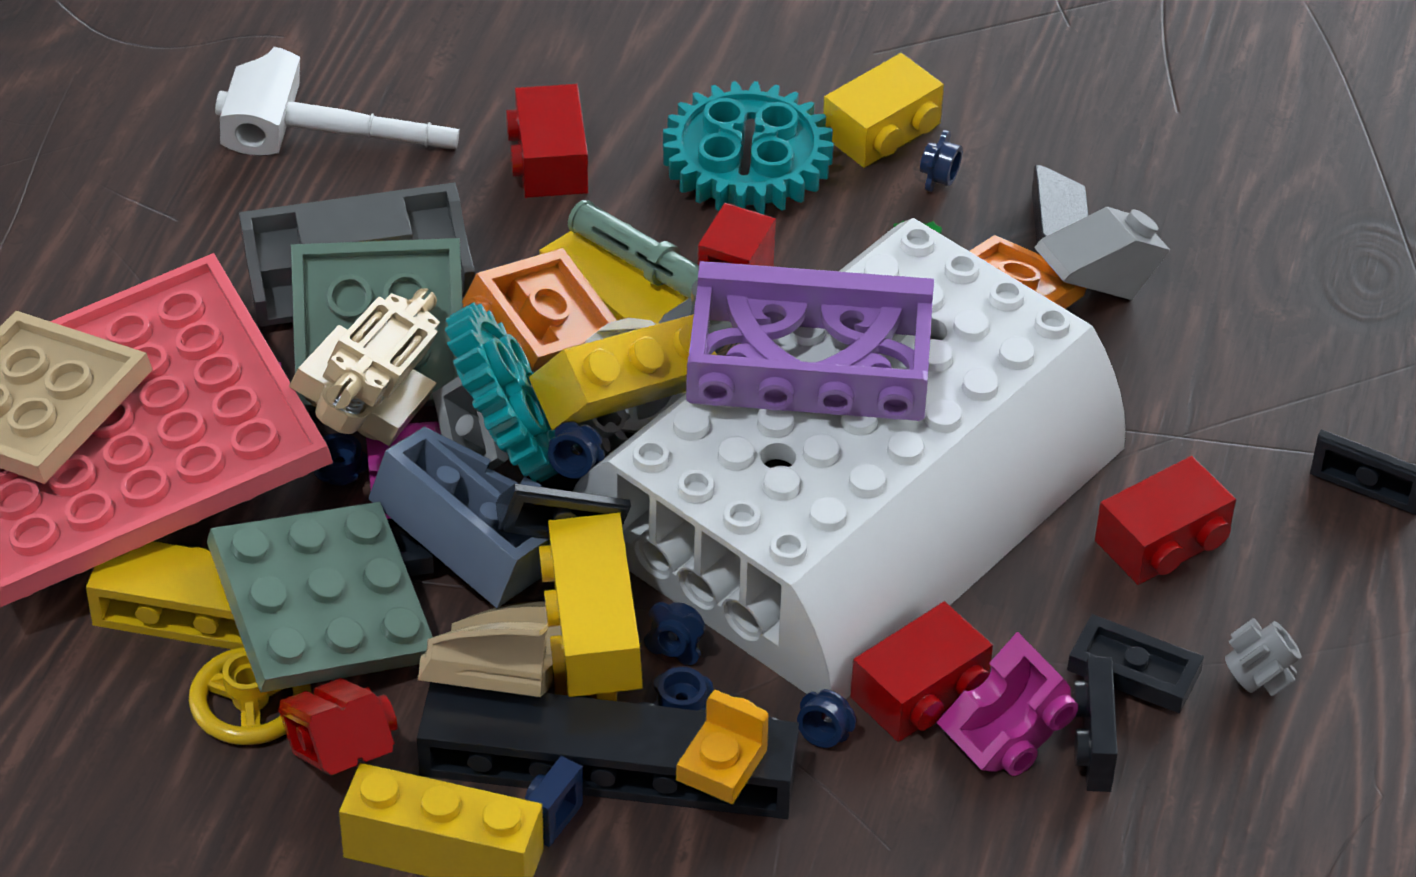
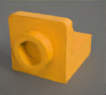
M713 690L706 703V721L676 765V780L733 804L767 752L769 714L747 699L732 697L718 690Z

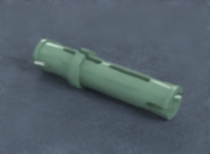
M581 200L575 205L568 218V228L570 231L580 234L609 253L643 271L645 279L657 286L665 284L687 298L691 297L692 285L698 280L699 265L683 257L679 247L668 241L659 243L631 225L595 206L589 200Z

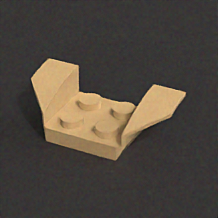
M545 601L517 602L474 614L452 623L450 632L428 639L427 650L420 657L418 680L541 697L554 685L550 636L561 635L560 626L548 627Z

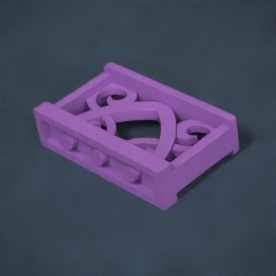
M700 261L687 361L686 400L692 404L921 421L925 417L934 279ZM710 320L731 322L732 328L718 330L709 334ZM798 327L826 329L832 337L849 346L831 357L814 363L802 362L796 359L772 340L787 336ZM894 334L914 335V350L902 343L891 340ZM742 343L732 347L726 356L711 355L716 349L724 345ZM880 354L898 359L907 369L892 368L889 360Z

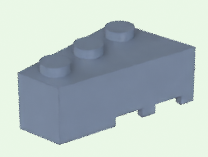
M424 426L385 451L368 499L372 503L380 502L385 514L492 605L498 608L542 578L539 546L550 545V538L500 532L498 529L496 502L499 495L513 484L519 483L489 469L491 459ZM524 477L521 485L541 487L540 484L527 477Z

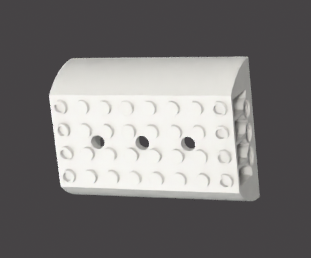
M915 218L898 224L839 272L934 279L925 417L923 420H896L692 404L687 402L685 393L591 468L577 482L573 492L631 500V508L622 527L628 570L673 602L685 603L699 612L705 624L806 694L812 691L818 694L821 690L828 689L840 694L845 699L848 698L851 693L852 667L855 657L943 601L951 605L1124 449L1125 417L1120 389L1111 362L1093 326ZM798 327L791 334L772 340L796 359L802 362L814 363L831 357L849 346L832 337L826 329ZM894 334L891 340L902 343L914 350V335ZM880 354L889 360L892 368L907 369L898 359ZM780 459L789 462L792 466L769 468L764 463L769 460Z

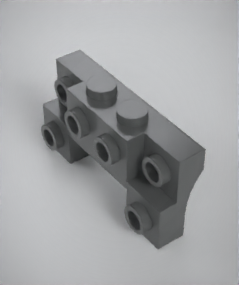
M455 182L239 212L241 236L258 327L293 322L291 244L460 238L462 298L466 295L475 277V269L467 241L460 198Z

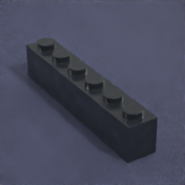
M430 682L417 734L419 776L528 789L536 776L539 774L546 775L560 756H563L582 766L583 795L788 819L797 762L799 722L783 721L769 717L767 752L734 803L730 804L676 780V765L705 723L706 710L697 711L663 707L645 702L628 703L602 700L585 695L569 697L568 695L544 693L541 697Z

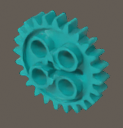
M733 81L729 92H723L718 86L712 85L711 97L707 98L698 92H694L692 105L680 102L678 104V115L668 116L667 128L663 129V165L669 166L670 180H680V191L682 193L696 189L697 203H702L710 197L714 198L715 210L720 211L724 203H733L735 206L744 209L746 205H754L758 213L764 214L766 203L771 202L780 210H785L787 197L802 203L804 201L805 189L817 192L819 190V179L828 178L829 165H832L833 130L826 127L825 114L814 115L815 103L811 101L798 105L799 93L796 91L782 97L779 96V85L775 84L768 92L760 91L758 81H754L749 90H742L740 85ZM748 119H755L750 170L748 175H741L746 121Z
M473 302L453 313L446 319L448 327L445 328V332L451 340L447 342V345L456 356L453 364L456 367L463 387L474 399L472 402L474 409L482 413L485 428L489 431L494 442L500 450L507 452L513 466L518 464L524 477L529 475L532 481H539L541 483L558 474L548 458L549 442L556 436L555 430L551 429L528 378L533 372L523 349L511 334H507L503 323L497 324L493 313L490 310L486 312L482 304L476 305Z

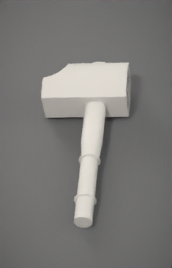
M273 47L268 54L261 58L236 66L228 92L219 91L216 100L215 114L220 115V144L231 150L249 155L261 156L279 153L287 126L338 134L368 136V139L376 137L425 145V148L435 146L456 150L458 146L459 129L431 125L430 122L423 124L374 116L373 113L367 115L344 109L294 102L300 84V57L277 47Z

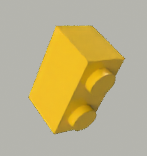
M903 53L892 57L824 96L823 114L826 115V127L833 130L832 143L863 168L884 156L891 155L899 147L921 134L932 131L940 124L944 84Z

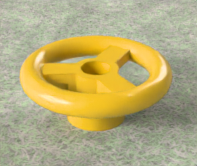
M244 647L234 648L217 655L198 671L190 687L189 706L195 721L206 733L218 740L236 745L262 744L286 734L281 716L261 725L260 709L267 704L269 696L282 689L260 693ZM311 684L292 687L293 696L304 691L311 693ZM208 691L232 699L234 706L241 710V726L225 723L212 713L207 702Z

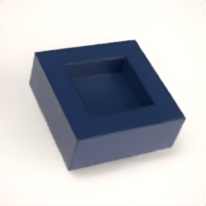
M560 756L546 775L539 774L534 778L524 800L542 804L543 844L548 847L552 845L583 805L582 766L563 756Z

